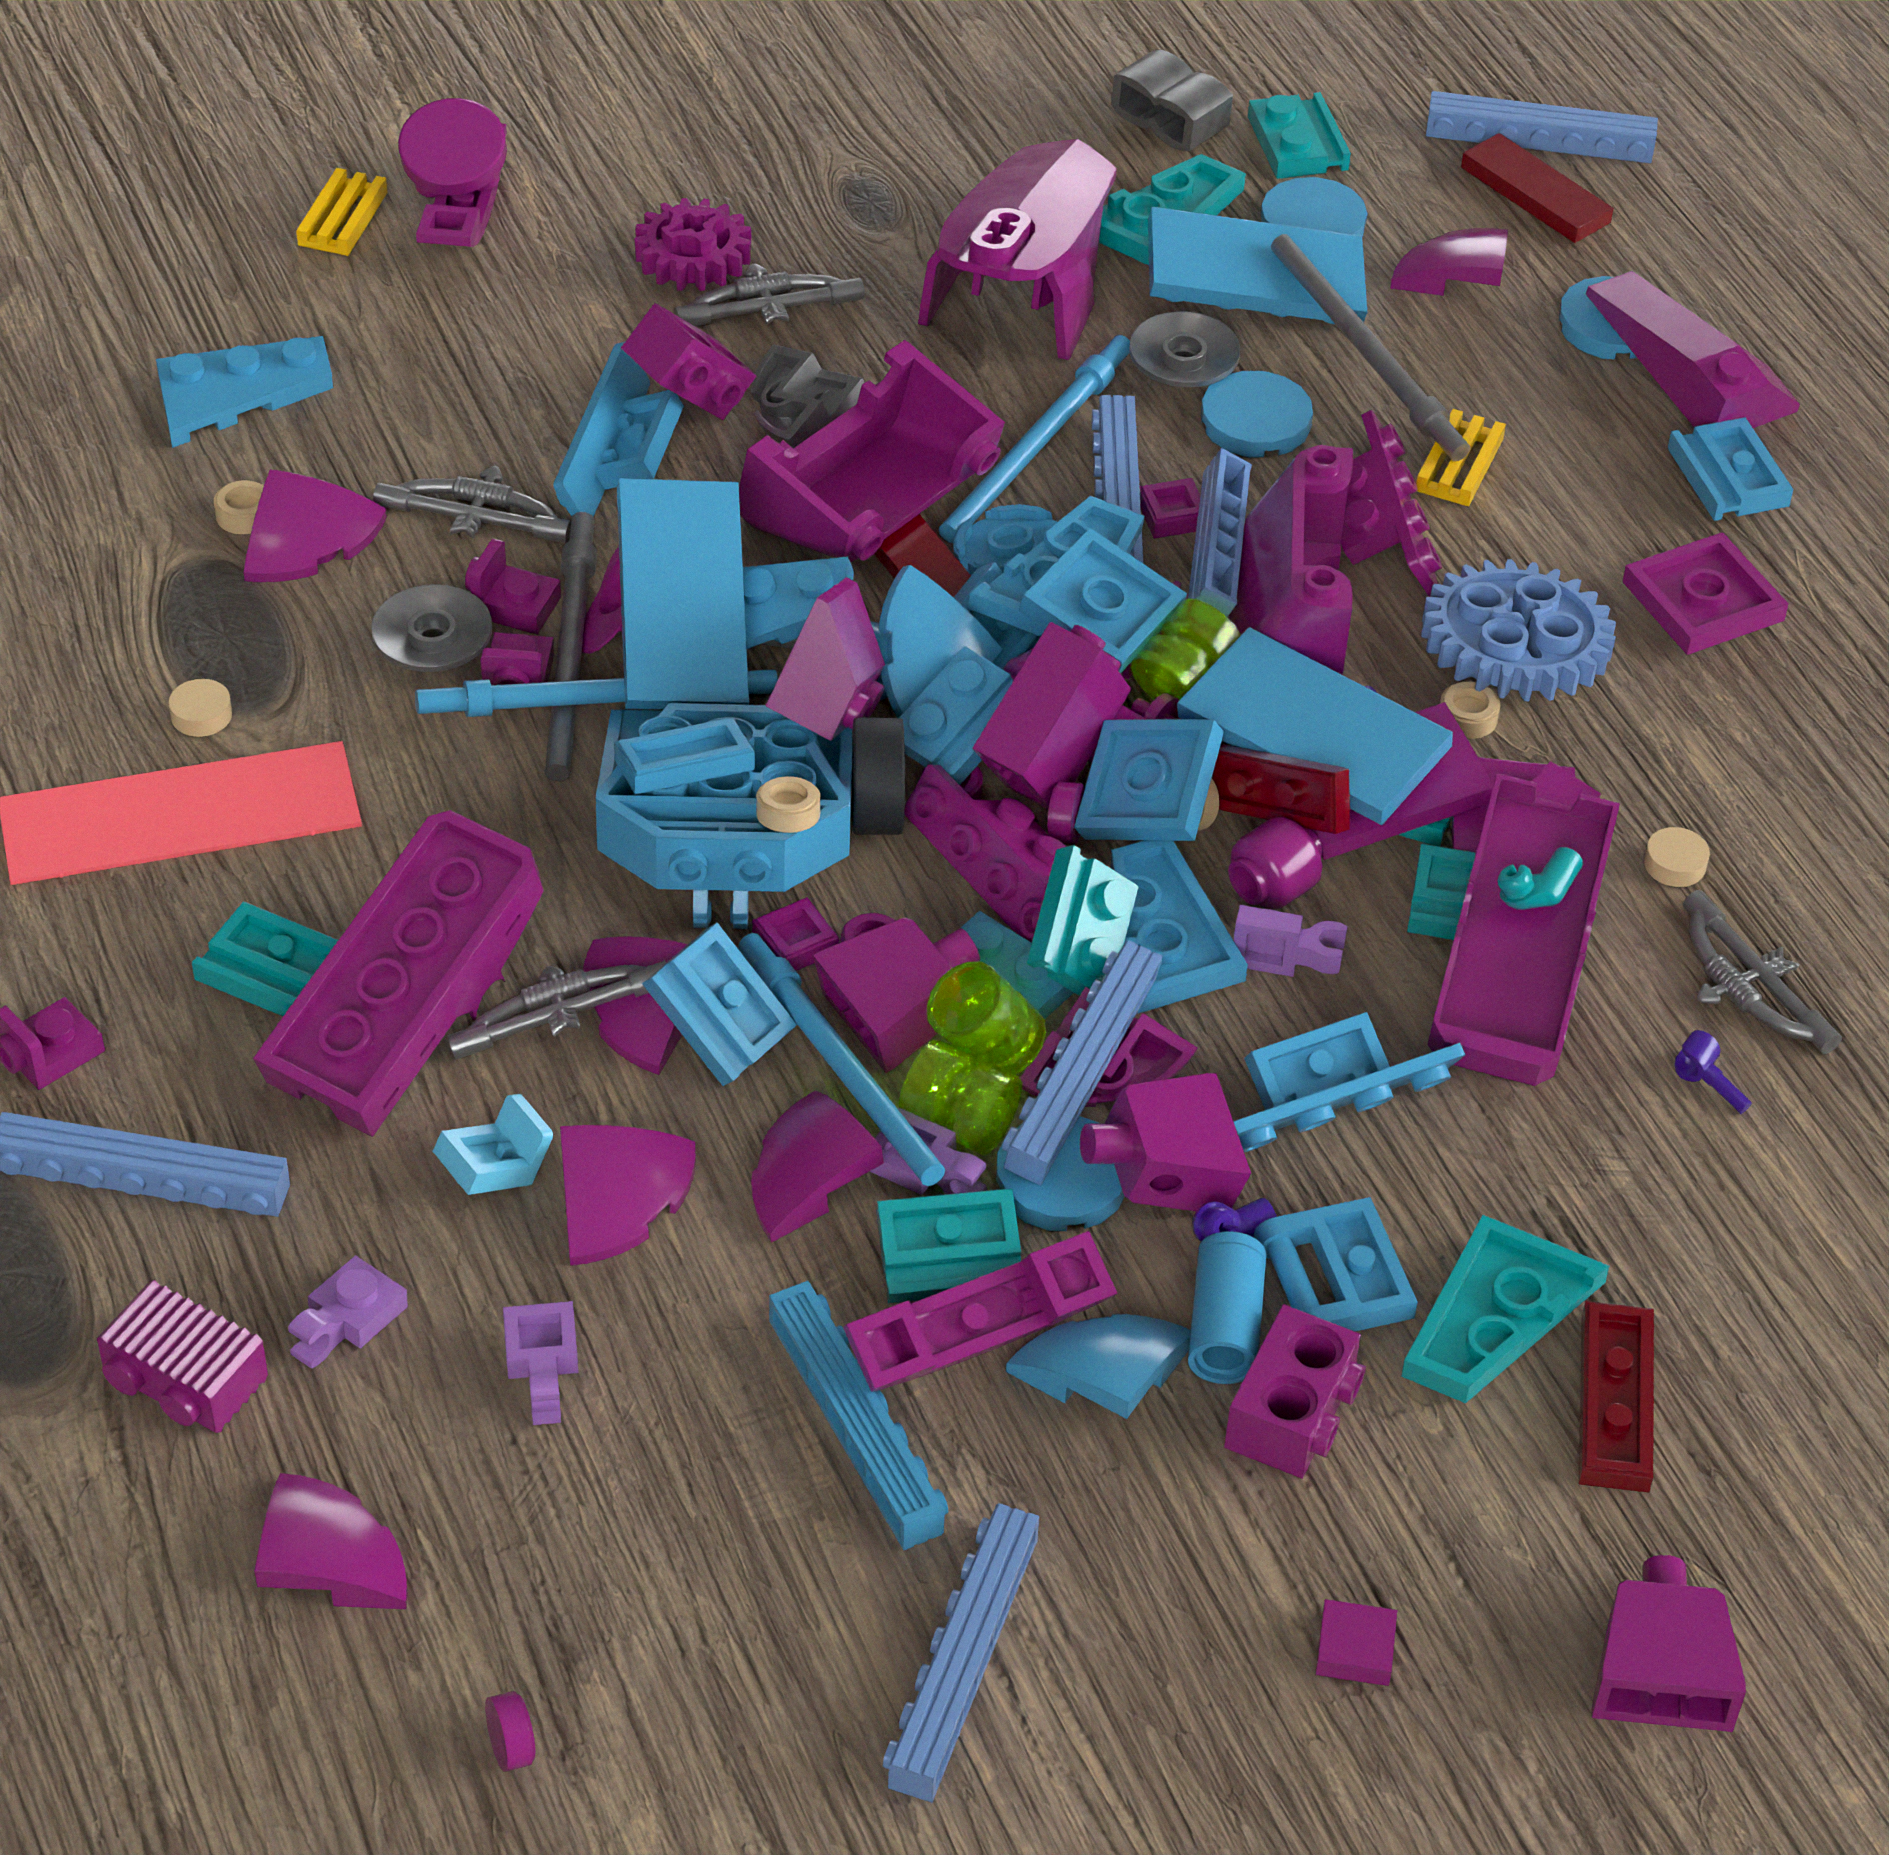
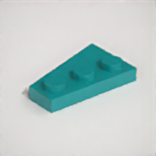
M1200 154L1151 177V185L1130 193L1125 189H1121L1108 195V204L1103 206L1099 243L1132 257L1143 264L1149 265L1148 218L1151 207L1217 216L1244 191L1246 173Z
M1482 1215L1404 1360L1401 1377L1467 1403L1606 1283L1610 1266Z

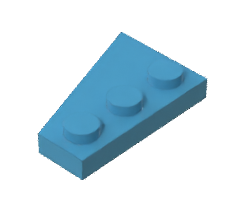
M323 336L293 338L288 341L253 346L242 345L231 349L195 354L183 353L174 357L156 359L172 448L190 442L189 432L214 424L218 430H222L238 424L237 415L259 406L273 411L333 388L332 372Z
M1089 496L1048 529L1041 543L1026 555L1018 553L1007 562L1004 572L989 585L986 582H982L971 591L967 609L1041 636L1045 628L1019 611L1023 595L1089 528H1092L1130 554L1142 532L1145 516Z
M848 557L743 567L746 648L748 649L773 639L781 644L797 639L817 597L846 577L853 580L854 570Z
M1144 840L1111 851V869L1138 885L1125 941H1132L1138 946H1143L1151 952H1156L1163 956L1156 980L1137 1014L1246 981L1247 962L1174 841Z

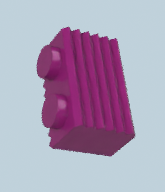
M155 1279L149 1281L97 1337L103 1366L102 1371L107 1381L123 1394L133 1396L140 1391L159 1402L162 1410L172 1420L183 1426H191L194 1422H197L215 1433L222 1432L224 1424L231 1421L233 1413L239 1412L242 1403L248 1402L251 1393H256L259 1384L265 1383L268 1376L263 1340L257 1334H250L245 1327L239 1328L234 1321L228 1322L222 1315L216 1316L211 1309L205 1310L200 1303L194 1304L189 1297L183 1299L177 1291L172 1293L166 1285L161 1287Z

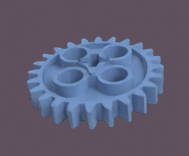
M1507 559L1505 569H1497L1492 562L1484 560L1481 572L1466 564L1462 566L1460 577L1448 572L1445 574L1443 585L1434 584L1432 586L1431 596L1426 597L1421 637L1428 639L1427 653L1439 654L1437 663L1439 668L1456 666L1454 676L1456 681L1469 677L1477 679L1476 691L1480 692L1489 685L1497 687L1499 698L1504 699L1510 690H1518L1524 701H1530L1532 691H1540L1550 701L1554 700L1556 688L1573 696L1576 694L1578 683L1591 687L1593 686L1595 674H1605L1607 662L1611 660L1616 637L1613 635L1616 622L1608 619L1609 606L1596 605L1598 597L1596 591L1579 593L1581 580L1577 578L1565 583L1559 581V569H1554L1547 575L1539 573L1538 565L1535 562H1532L1526 570H1518L1512 559Z

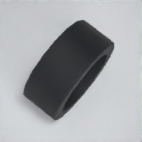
M855 718L852 730L853 833L856 835H900L903 833L905 806L903 719Z

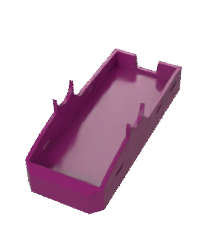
M1496 773L1427 1045L1434 1052L1461 1043L1465 1056L1457 1061L1454 1066L1536 1086L1554 1077L1561 1056L1586 957L1588 941L1596 915L1595 908L1620 803L1580 793L1572 807L1536 798V782ZM1560 847H1567L1576 851L1583 860L1580 872L1562 901L1557 905L1516 910L1508 906L1500 898L1501 889L1498 886L1497 879L1500 872L1509 865L1513 864L1517 872L1520 865H1525L1532 874H1539L1543 871L1554 851Z
M451 810L428 816L253 1057L266 1083L299 1100L306 1094L328 1105L338 1120L373 1137L456 1018L469 1013L472 1021H475L480 1001L487 989L499 979L505 982L501 969L518 942L544 891L531 849Z

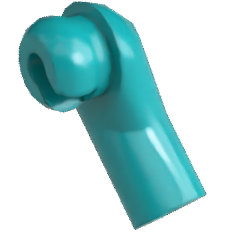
M1560 847L1554 851L1543 871L1539 874H1532L1525 865H1520L1518 872L1513 864L1509 865L1500 872L1497 879L1498 886L1501 889L1500 898L1508 906L1516 910L1557 905L1562 901L1580 872L1583 860L1576 851L1567 847Z

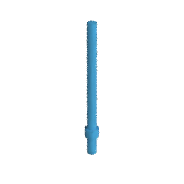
M1123 335L1115 336L1098 355H1091L1075 372L1073 383L939 526V534L945 541L953 543V537L960 526L971 518L974 523L1092 394H1100L1115 377V369L1130 353V340Z
M776 670L748 671L749 695L771 694L778 681ZM624 678L491 685L489 679L467 680L463 682V687L415 690L417 714L464 711L466 717L492 716L493 710L625 702Z
M750 933L744 936L739 942V951L922 1184L931 1186L938 1183L945 1174L944 1166L803 991L800 975L787 959L776 957L758 934Z

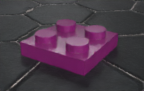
M1723 532L1627 564L1622 583L1686 655L1785 621L1789 605Z

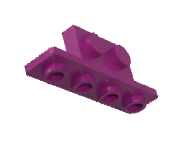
M1371 409L1361 414L1372 450L1353 459L1341 545L1350 562L1355 565L1401 542L1409 568L1430 597L1432 586L1438 584L1435 572L1442 569V564L1432 542L1428 537L1424 538L1422 534L1429 530L1430 527L1418 501L1415 498L1411 500L1410 495L1417 492L1418 489L1406 463L1403 460L1399 462L1398 457L1406 453L1401 438L1391 423L1383 427Z
M927 765L904 806L905 816L1016 934L1032 943L1056 850L1066 846L1050 837L1034 821L1035 815L1032 810L1020 801L1012 798L973 800L941 765Z

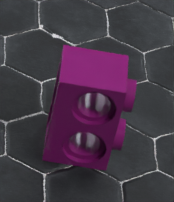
M656 303L652 305L621 347L658 384L721 420H724L732 408L740 402L744 392L757 377L717 339Z
M1283 1304L1230 1405L1224 1448L1303 1479L1314 1455L1326 1457L1332 1447L1340 1424V1417L1335 1416L1340 1402L1352 1405L1359 1392L1366 1370L1365 1365L1356 1362L1361 1334Z

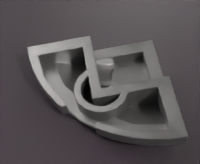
M773 344L760 362L755 373L757 377L752 382L751 394L754 400L760 403L761 414L758 410L754 414L767 435L779 443L784 440L792 448H795L855 406L858 401L861 385L865 382L861 377L822 369L812 352Z

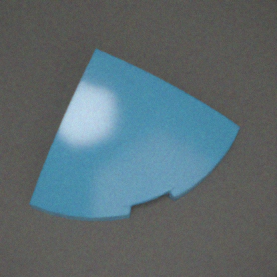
M911 565L902 567L888 590L879 623V632L881 634L891 632L887 645L888 658L891 663L884 665L881 676L887 697L897 718H900L964 646H967L990 662H993L1003 650L978 620L941 586Z
M1112 1314L1111 1317L1093 1318L1079 1322L1070 1321L1058 1325L1029 1341L1006 1363V1372L1063 1403H1066L1075 1391L1127 1419L1151 1386L1154 1384L1161 1388L1189 1351L1191 1330L1165 1320L1130 1314Z

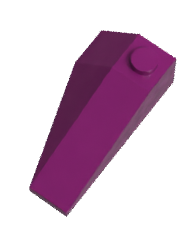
M1630 271L1588 286L1586 291L1587 297L1693 427L1746 417L1752 428H1756L1798 411L1800 403L1769 366L1635 272Z

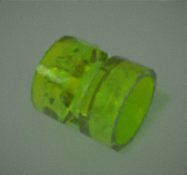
M1188 598L1182 601L1163 623L1161 628L1162 635L1158 634L1152 637L1133 659L1131 664L1133 676L1140 687L1152 699L1155 700L1163 693H1169L1180 701L1241 634L1235 625L1219 610L1201 600Z
M981 961L965 962L957 965L938 980L930 993L927 1004V1016L934 1031L953 1048L959 1050L962 1056L980 1072L989 1077L1007 1078L1020 1073L1035 1060L1041 1051L1046 1036L1045 1019L1039 1010L1020 992L1014 990L1012 985L993 967Z
M935 1039L922 1049L908 1071L901 1089L899 1108L942 1127H947V1129L956 1132L957 1144L980 1155H987L996 1148L1013 1121L1022 1094V1081L1020 1077L989 1062H984L974 1067V1059L970 1053L940 1039Z

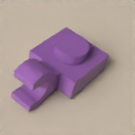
M1240 905L1235 925L1234 942L1248 964L1247 969L1293 977L1295 966L1302 965L1313 968L1321 973L1336 974L1340 971L1343 952L1340 949H1344L1348 926L1336 921H1322L1311 928L1301 929L1303 920L1301 915Z
M898 1108L944 1166L945 1174L936 1184L942 1188L946 1195L987 1191V1185L977 1181L986 1169V1163L972 1154L956 1151V1132ZM880 1131L875 1139L882 1146L884 1164L870 1172L922 1195L929 1186L922 1184Z
M355 1255L308 1296L309 1309L301 1312L288 1326L289 1332L300 1339L290 1349L291 1355L308 1367L314 1368L323 1362L343 1339H347L361 1349L408 1307L407 1289Z
M573 1301L503 1307L508 1379L529 1377L533 1425L561 1423L558 1375L579 1373Z

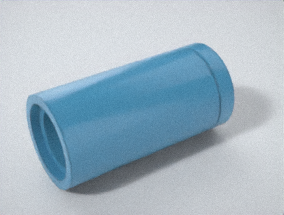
M1239 1232L1215 1233L1206 1237L1198 1248L1188 1365L1198 1377L1213 1383L1235 1384L1243 1382L1259 1351L1266 1250L1257 1239Z

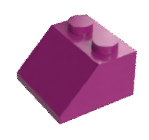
M846 577L817 597L766 704V707L830 741L847 727L853 730V720L855 718H862L863 716L869 718L885 688L884 685L877 682L885 663L858 584L855 581Z

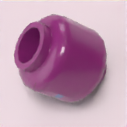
M1271 818L1242 836L1232 846L1231 863L1228 868L1231 884L1238 895L1251 905H1259L1270 910L1283 908L1311 890L1321 880L1323 868L1321 842L1311 829L1303 828L1289 818Z

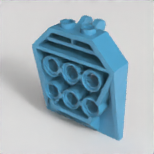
M668 703L662 711L611 710L596 791L597 850L656 889L693 890L694 928H708L712 920V902L709 900V890L733 891V901L730 905V922L733 924V929H748L749 891L785 892L849 856L852 729L847 727L830 741L771 710L766 705ZM734 718L755 751V770L634 794L615 761L614 742ZM779 777H798L811 782L818 788L821 795L820 818L818 822L807 830L794 833L777 832L766 828L758 821L756 815V794L758 789L764 783Z

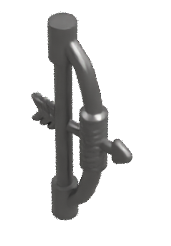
M751 264L746 271L747 278L735 279L733 284L706 292L698 296L690 305L675 307L674 314L691 325L698 326L711 324V319L761 311L765 324L768 325L774 319L789 321L786 307L823 301L837 304L862 300L865 298V290L861 278L841 280L826 275H789L786 271L767 274V269L758 264ZM794 288H818L789 293ZM735 297L738 300L736 302L717 304L719 302L732 299Z
M491 466L480 473V477L484 480L458 476L456 479H417L397 486L377 483L374 489L373 502L382 507L406 512L413 508L456 517L450 528V535L466 532L474 539L475 533L478 532V528H480L481 522L532 532L533 537L561 543L569 542L571 521L557 518L548 506L527 495L514 491L512 486L494 483L503 480L501 471L497 466ZM416 494H453L455 499L471 501L472 503L467 505ZM487 504L498 506L501 508L503 507L506 509H508L510 506H514L516 508L529 512L535 515L536 517L532 518L482 508V505Z
M1696 890L1686 897L1683 907L1691 915L1689 925L1691 941L1698 956L1705 965L1704 972L1716 984L1713 987L1706 983L1703 984L1697 995V1000L1700 1003L1718 1004L1721 1001L1720 996L1726 994L1743 1013L1749 1012L1759 1021L1788 1037L1811 1041L1822 1054L1833 1051L1840 1044L1842 1036L1817 1010H1809L1779 978L1783 974H1788L1791 970H1796L1799 967V963L1786 960L1783 954V947H1779L1776 951L1772 950L1769 955L1767 953L1764 954L1760 959L1725 922L1726 915L1702 890ZM1706 932H1714L1749 970L1740 973L1724 955H1718L1711 945ZM1759 979L1798 1022L1789 1020L1761 1001V994L1749 982Z
M662 961L647 967L620 965L588 972L579 969L565 975L563 970L548 966L538 979L540 984L522 989L520 995L485 1012L467 1029L448 1035L454 1057L457 1060L494 1047V1041L546 1023L550 1024L551 1033L554 1037L564 1028H580L577 1017L578 1012L633 993L636 997L648 994L649 992L642 983L660 970L666 962ZM610 984V985H607V986H604V987L595 989V990H593V991H590V988H591V987H596V986H600V985ZM525 1010L529 1012V1013H526V1014H523V1015H520V1016H517V1017L508 1019V1018H510V1017H512V1016H514V1015H516V1014H518V1013H520V1012H523V1011H525Z

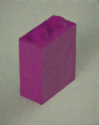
M1049 622L972 748L1007 788L1046 809H1049L1052 790L1059 781L1075 783L1097 747L1104 720L1114 719L1131 691L1130 686L1118 671L1121 663L1103 651L1106 643L1099 636L1079 625H1074L1071 631H1068L1052 622Z

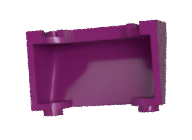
M903 340L885 353L884 361L891 368L884 379L876 385L870 380L862 384L855 406L798 446L792 448L784 440L777 443L767 435L747 449L739 484L740 517L755 529L833 558L848 557L850 562L858 558L862 561L867 560L879 549L884 539L974 473L977 475L986 473L1000 455L1001 449L997 445L1005 422L914 346Z
M1318 445L1301 451L1245 518L1237 605L1221 625L1219 658L1250 627L1343 675L1352 615V586L1350 580L1339 571L1348 487L1353 469V448Z

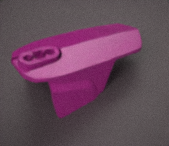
M1079 139L1026 146L1002 162L964 197L944 222L938 247L927 262L918 324L923 326L929 325L959 273L963 271L973 273L971 294L976 296L981 294L985 276L1006 281L1034 280L1031 309L1039 310L1041 307L1054 302L1057 355L1060 359L1069 360L1095 304L1093 287L1103 204L1116 179L1117 168L1100 153Z

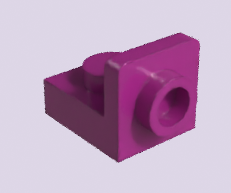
M492 538L481 556H475L467 568L465 588L486 605L493 623L538 635L561 599V582L559 579L506 565L505 542Z
M494 632L491 647L484 648L480 659L482 680L489 679L491 685L548 682L554 659V638Z
M66 997L61 998L24 1021H21L6 1005L0 1008V1061L12 1074L20 1071L38 1090L105 1052L102 1034Z

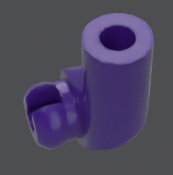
M1259 1198L1235 1210L1221 1202L1211 1201L1198 1208L1193 1217L1192 1227L1196 1239L1200 1242L1206 1237L1220 1232H1239L1254 1238L1255 1229L1262 1222L1277 1216L1272 1205L1265 1198Z

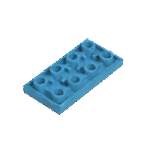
M1151 207L1148 218L1149 294L1151 297L1164 298L1170 302H1194L1215 305L1227 310L1237 308L1266 312L1278 317L1295 316L1323 320L1327 323L1335 324L1271 250V244L1274 239L1282 234H1287L1364 323L1367 315V298L1362 236Z
M619 478L617 506L625 709H664L668 703L748 705L749 689L738 482Z
M1250 627L1177 703L1178 717L1181 719H1214L1224 731L1222 741L1231 746L1349 768L1350 809L1380 825H1383L1452 747V731Z

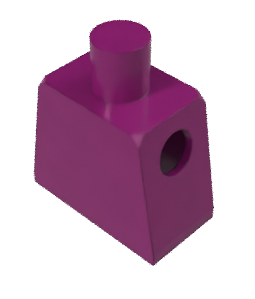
M901 918L821 950L813 955L822 994L885 1073L897 1067L961 1015L964 1006L957 974L980 961L979 952L973 940L964 929L959 928L932 944L914 920L908 918Z
M1216 1073L1128 1085L1121 1090L1105 1123H1087L1083 1126L1080 1134V1153L1083 1161L1086 1164H1114L1124 1197L1132 1203L1197 1211L1203 1204L1216 1201L1232 1208L1251 1175Z
M1671 1555L1650 1557L1642 1565V1581L1625 1580L1618 1583L1605 1634L1591 1708L1592 1718L1733 1732L1746 1694V1682L1725 1595L1716 1588L1687 1586L1686 1564L1680 1558Z

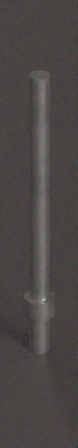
M1282 234L1275 238L1271 244V250L1409 409V419L1425 437L1432 436L1452 461H1460L1466 457L1470 451V445L1449 422L1450 414L1434 396L1427 397L1287 234Z
M578 512L572 516L569 542L562 549L561 572L565 576L554 682L579 680L589 579L595 574L597 549L592 544L595 520L587 512ZM576 705L552 706L545 775L553 781H563L570 774Z

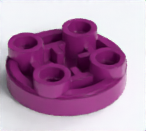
M446 98L428 103L416 110L406 120L398 139V149L403 169L407 176L415 183L416 190L422 196L434 198L438 195H461L475 190L488 191L494 188L500 181V170L505 163L507 155L504 128L499 118L489 108L478 102L462 98Z

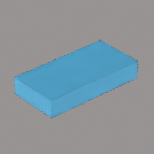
M734 718L614 742L615 761L634 794L755 770V751Z

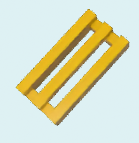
M336 167L296 230L298 246L349 256L388 193L386 177L376 176L373 182L369 183L367 182L366 173L356 172L353 178L349 179L347 178L346 169ZM358 196H362L363 198L337 237V240L332 239L337 229L345 224L349 217V210Z
M1452 409L1449 422L1470 445V451L1475 441L1484 444L1461 489H1457L1452 486L1469 453L1460 461L1450 460L1439 483L1433 482L1447 456L1445 451L1435 441L1417 475L1416 486L1420 493L1469 507L1504 439L1506 424L1495 421L1492 428H1487L1483 426L1484 417L1474 415L1471 422L1462 420L1463 411Z

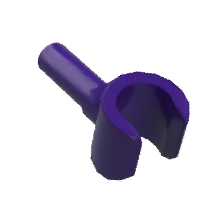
M1702 1030L1693 1031L1683 1043L1682 1050L1675 1058L1674 1067L1676 1073L1680 1078L1690 1082H1697L1702 1079L1707 1085L1712 1086L1740 1114L1744 1113L1752 1105V1102L1714 1065L1721 1052L1718 1042L1707 1032Z

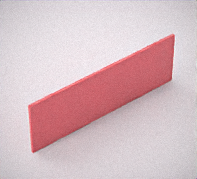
M343 741L0 797V819L10 885L58 877L63 878L64 876L362 827Z

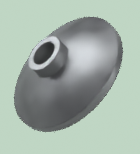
M1175 311L1155 315L1138 325L1131 335L1129 352L1135 366L1143 374L1157 382L1176 387H1201L1219 382L1234 371L1240 358V343L1234 332L1227 325L1213 317L1195 312Z
M421 585L396 593L378 608L372 620V639L379 653L389 662L399 667L420 672L445 671L470 662L486 648L492 634V620L486 605L478 597L466 590L449 585Z

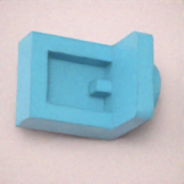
M521 1094L508 1095L494 1124L441 1131L433 1153L468 1195L529 1186L533 1184L553 1139V1132Z

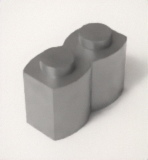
M1153 50L1114 75L1111 106L1128 122L1139 127L1151 128L1154 134L1167 145L1178 150L1190 151L1229 125L1233 94L1214 77L1200 72L1193 73L1189 66L1174 54L1164 50Z

